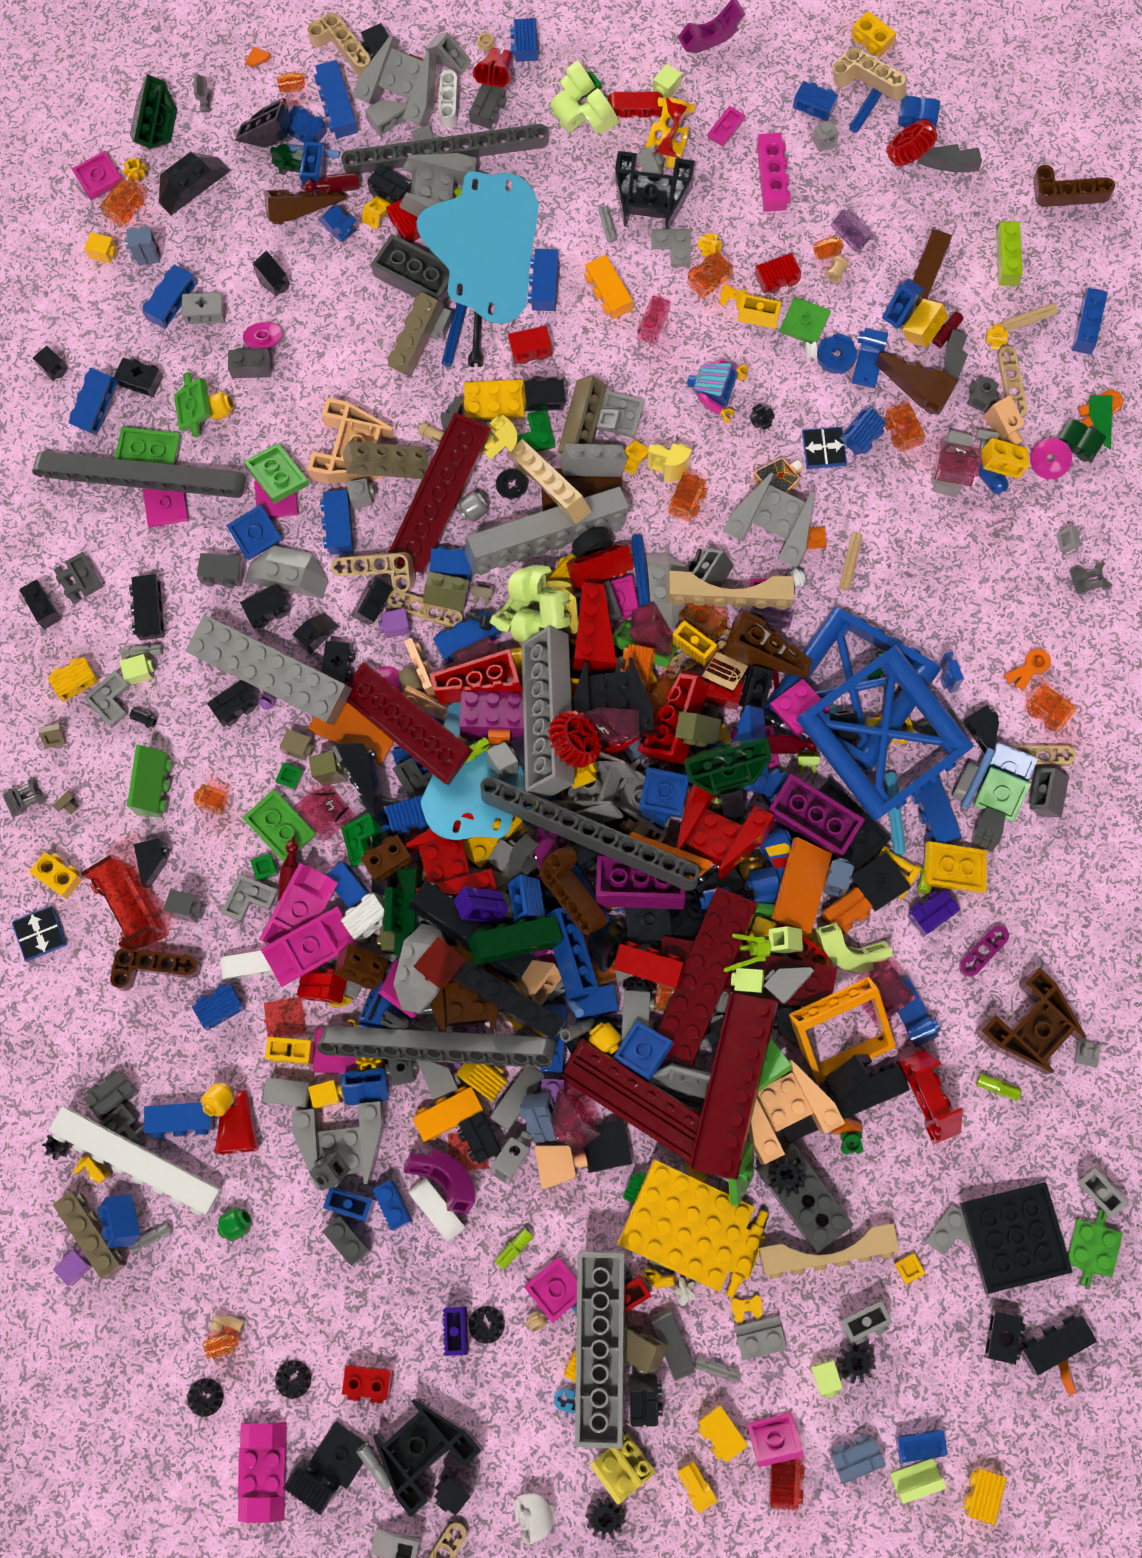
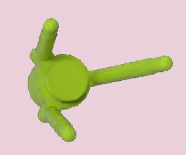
M733 934V938L753 941L749 945H742L740 950H749L750 955L755 957L724 968V972H729L755 962L765 961V957H769L771 953L769 940L765 939L764 936L754 937Z

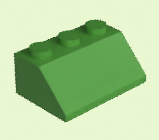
M136 744L127 807L137 816L162 818L163 812L167 810L165 794L170 790L168 773L173 769V760L167 752Z

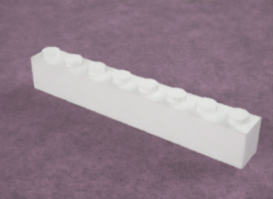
M67 1106L61 1107L48 1130L53 1133L52 1137L62 1143L66 1140L73 1144V1149L81 1153L87 1151L93 1154L91 1158L103 1164L104 1161L110 1163L112 1170L123 1174L125 1171L132 1175L131 1180L141 1185L144 1182L151 1185L150 1190L162 1195L164 1192L170 1195L172 1202L181 1206L185 1203L191 1207V1212L199 1216L209 1214L222 1190Z

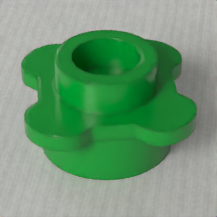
M856 1131L854 1134L843 1132L840 1135L843 1144L841 1148L843 1154L847 1155L850 1152L862 1153V1134Z

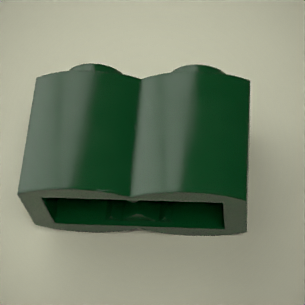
M1069 419L1058 439L1065 442L1079 460L1092 463L1102 447L1106 436L1097 430L1088 428L1077 420Z

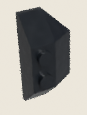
M283 97L259 110L248 122H243L240 125L235 141L265 148L280 140H284L288 134L287 129L290 123L287 100Z
M189 152L160 174L159 204L172 216L229 173L230 169L219 157Z

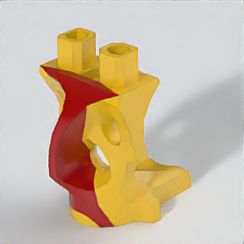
M658 98V106L663 107L662 115L659 122L652 125L646 148L657 143L658 148L656 152L660 153L663 157H667L665 167L674 169L675 158L683 159L689 127L681 128L680 126L683 118L693 113L695 105L675 98ZM668 118H671L674 122L671 128L666 125ZM658 130L662 132L660 139L655 137ZM678 133H681L682 139L677 143L675 138Z

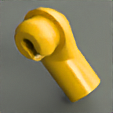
M647 1268L643 1272L645 1281L656 1289L676 1286L677 1284L674 1274L663 1276L657 1270Z

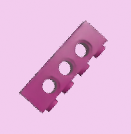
M781 132L758 134L757 138L763 212L787 210V203H791V193L787 191L789 174H785L787 157L783 156V152L786 151L785 140H782Z

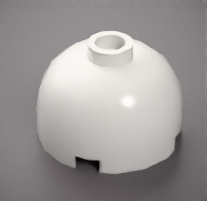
M529 1493L517 1496V1500H514V1512L516 1521L520 1520L521 1527L524 1532H520L522 1540L526 1545H530L545 1539L550 1534L553 1525L552 1520L555 1519L553 1506L548 1505L546 1499L538 1494Z

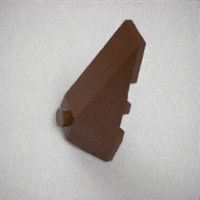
M263 190L267 219L272 224L277 225L284 224V221L293 220L346 199L343 192L328 194L323 191H316V195H309V192L306 190H300L296 194L289 192V190Z
M882 352L875 363L883 373L929 414H940L959 380L941 370L933 369V372L922 369L923 365L921 364L909 365L906 364L904 359Z
M555 468L583 498L620 487L622 490V474L621 477L564 476L561 468ZM541 487L542 510L546 511L558 507Z
M742 610L727 638L723 655L744 664L808 678L812 660L793 644L789 645L782 640L780 633L777 631L774 633L766 627L764 620Z

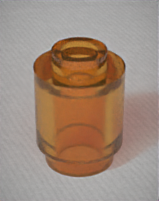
M298 70L282 73L281 76L276 77L280 92L303 90L302 86H305L304 76L299 74Z
M836 235L819 240L817 244L813 245V251L817 260H826L841 254V249L844 248L842 239Z
M230 1330L209 1336L207 1340L203 1341V1349L207 1359H217L236 1352V1347L239 1346L236 1333H231Z

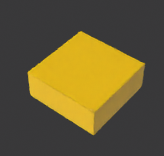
M915 1253L894 1263L905 1285L926 1274Z

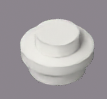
M796 567L792 568V571L788 572V576L794 577V587L804 586L803 581L806 579L801 569L798 570Z

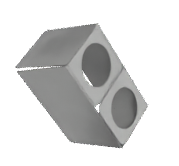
M266 1078L261 1103L267 1105V1103L292 1105L309 1109L310 1093L308 1087L311 1085L308 1082Z

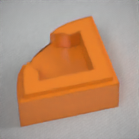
M253 47L245 63L247 66L252 67L266 63L271 58V54Z
M846 1118L843 1119L845 1124L831 1132L839 1135L843 1132L853 1134L856 1131L860 1132L863 1131L862 1123Z
M1065 1360L1059 1363V1369L1066 1392L1070 1395L1077 1392L1069 1363Z

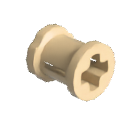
M834 256L832 265L826 271L825 277L830 281L840 283L842 274L848 267V261L840 256Z

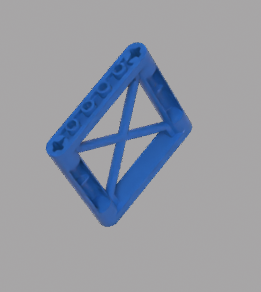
M834 607L803 650V653L812 660L809 677L803 678L786 674L767 701L765 708H769L770 712L777 715L770 707V703L801 679L807 682L836 640L846 681L854 676L845 641V635L848 631L885 652L896 645L928 687L941 669L935 662L921 655L920 651L916 648H909L896 637L891 638L886 635L879 627L870 626L863 618H856L848 612ZM887 677L860 682L847 692L850 695L853 711L857 712L859 725H865L857 691L885 686L887 684ZM838 687L815 691V693L822 699ZM903 689L893 701L890 729L899 731L916 707ZM881 718V720L879 721V723L877 724L876 727L881 728V726H882V718ZM859 733L860 742L856 747L836 736L858 766L872 771L878 760L880 736L870 735L868 737V734ZM889 738L888 746L894 738Z
M896 645L796 718V721L874 822L894 807L897 810L908 803L905 800L910 795L915 797L924 790L922 788L923 785L927 782L930 785L941 778L939 776L940 772L944 769L946 772L953 769L957 765L955 761L974 747ZM877 669H882L887 676L881 728L828 719L822 710ZM895 681L899 683L940 737L890 729ZM831 729L880 736L875 786ZM889 738L940 745L947 753V756L890 799L883 790Z

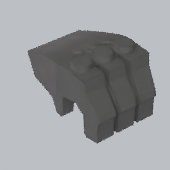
M986 807L975 827L971 844L993 852L1003 834L1006 815Z

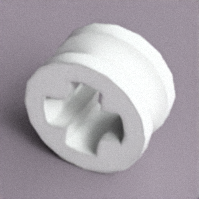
M816 341L812 344H809V342L805 343L806 360H809L811 357L814 360L817 359Z

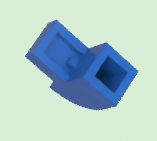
M337 204L329 208L318 218L324 228L340 242H343L357 230L353 226L356 222L353 215L346 217Z

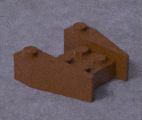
M484 963L486 972L504 983L507 982V978ZM450 979L441 980L439 993L429 1004L441 1032H447V1026L490 1022L491 1034H494L500 1011Z
M1037 968L1019 985L1035 1001L1020 1020L1010 1028L997 1015L989 1017L975 1033L991 1049L1047 1075L1055 1070L1046 1061L1071 1035L1078 1041L1084 1039L1086 1035L1057 983L1041 968Z

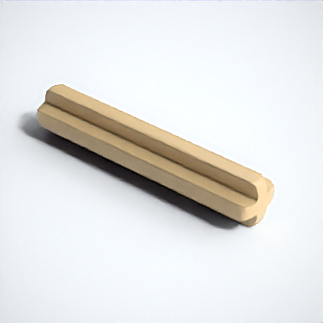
M1055 303L1004 320L1001 325H1003L1004 330L1009 332L1056 315L1058 307Z
M852 533L839 588L842 590L850 589L863 537L861 533Z

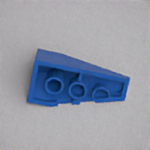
M746 705L737 725L738 732L735 739L731 740L730 743L766 737L764 709ZM768 764L755 784L735 790L765 794Z

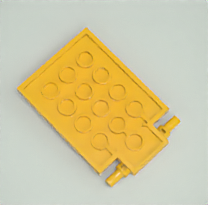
M653 1160L617 1245L718 1292L721 1291L727 1274L730 1271L732 1272L730 1276L731 1282L725 1295L734 1299L740 1284L742 1285L744 1278L749 1280L751 1271H753L760 1254L758 1248L763 1246L766 1237L762 1236L765 1230L763 1226L769 1213L760 1210L755 1224H752L749 1230L747 1226L755 1209L754 1206L743 1201L740 1202L739 1206L731 1205L728 1194L659 1161Z

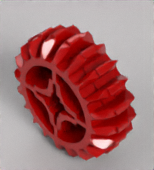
M921 120L899 131L887 146L886 152L890 161L895 166L901 167L913 163L925 155L927 151L931 150V147L935 145L938 139L937 130L929 120Z
M576 710L565 711L557 715L549 724L550 729L548 733L550 737L548 740L552 742L551 748L555 749V755L560 756V762L565 761L567 766L571 765L573 768L586 767L595 762L602 748L599 743L602 739L597 735L599 731L595 730V724L590 723L589 717H584L583 712L578 713Z

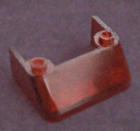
M108 855L81 872L83 877L91 880L90 887L93 892L105 897L122 929V932H120L121 937L119 938L120 942L118 943L120 947L133 951L169 936V931L145 887L141 885V880L136 870L130 863L113 855Z

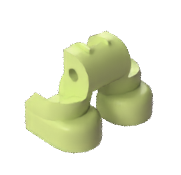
M576 60L566 69L567 75L560 81L562 88L565 90L557 94L550 103V108L553 111L552 115L560 120V126L565 128L568 133L584 121L590 122L596 134L606 132L618 124L619 120L613 108L598 88L587 96V103L579 105L578 101L580 98L593 90L595 86L585 69Z
M534 564L515 571L510 577L508 592L512 600L524 603L537 601L540 606V612L524 609L513 617L511 634L514 640L518 642H524L548 626L560 629L570 625V614L564 612V605L570 603L569 593L546 588V574L552 572L549 566Z

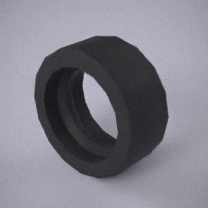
M597 527L578 536L572 543V549L577 558L612 546L613 541L604 527Z

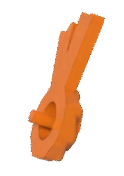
M1109 389L1101 393L1100 396L1113 395L1112 415L1122 409L1124 399L1119 391ZM1089 405L1078 407L1081 418L1089 415ZM1090 416L1081 422L1088 428L1093 425Z
M1042 649L1031 650L1025 657V665L1005 674L1003 678L1008 680V685L1020 678L1015 684V688H1020L1023 692L1033 674H1044L1050 668V655Z

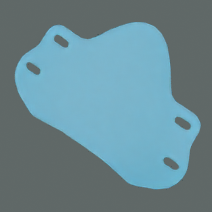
M470 171L464 176L462 193L459 197L426 208L419 214L416 221L421 239L449 270L450 275L447 289L449 297L459 304L472 308L485 320L498 324L509 323L516 319L525 309L527 302L530 260L536 232L539 203L533 189L523 178L511 173L491 175ZM473 179L478 180L477 190L472 189ZM507 180L512 181L511 191H506L505 189ZM458 284L463 285L461 296L456 294ZM489 303H494L495 306L492 315L488 313Z
M461 702L452 703L446 711L445 728L455 736H460ZM469 741V746L477 741ZM510 742L509 748H512L517 755L518 772L501 781L526 791L524 742ZM486 751L475 757L476 760H470L465 763L449 786L444 784L435 775H432L421 799V806L427 824L437 835L446 839L462 840L476 836L501 838L509 832L513 815L490 806L481 799L480 784L482 780L487 777L496 778L486 763ZM507 798L506 800L511 801V800H514V799H513V798ZM465 813H470L473 815L474 820L461 816ZM496 818L501 819L499 830H493ZM459 820L461 822L459 832L454 833L452 831L454 822Z

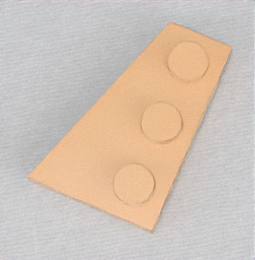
M412 638L405 640V645L414 665L417 667L416 671L422 681L424 690L428 696L434 699L437 698L428 674L431 672V668L427 660L423 661L420 656L424 653L419 642L415 644Z

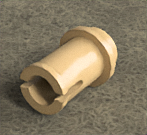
M424 422L418 431L422 438L425 436L437 444H440L444 432L431 427L430 423Z

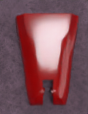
M499 48L491 49L487 56L478 62L472 73L476 82L490 86L505 87L509 83L511 76V51L504 49L503 53L499 54Z
M247 1090L237 1091V1106L232 1104L223 1116H219L215 1154L225 1155L235 1154L237 1151L245 1153L259 1150Z

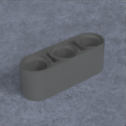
M671 1308L650 1316L658 1340L668 1346L664 1356L674 1381L696 1373Z

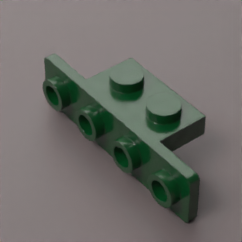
M415 868L398 869L397 887H385L382 925L384 932L395 934V956H400L404 940L416 930V914L407 908L417 894L418 869Z

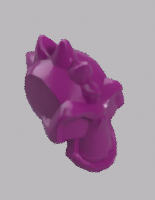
M538 827L533 839L539 844L533 855L539 861L538 870L548 854L567 846L566 844L571 840L559 838V835ZM539 871L532 876V878L539 879L540 886L544 884L540 878Z

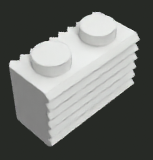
M376 893L365 895L361 899L362 903L357 907L348 909L345 913L346 916L341 919L345 928L356 941L364 942L365 939H368L371 934L383 926V898Z

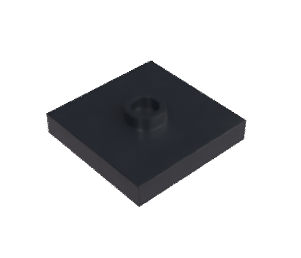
M886 852L851 876L854 884L872 905L874 912L911 889L909 883Z
M623 907L629 942L639 944L662 940L663 936L673 937L669 909Z
M335 1421L311 1458V1461L316 1463L319 1470L325 1474L333 1475L337 1483L348 1489L364 1464L356 1451L367 1442Z

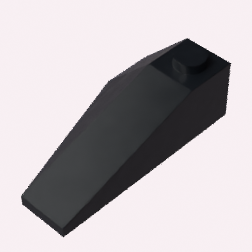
M363 743L334 745L332 750L339 764L351 776L349 780L360 793L359 797L371 818L381 827L384 826L385 817L380 766L376 761L378 755L373 748L368 749Z

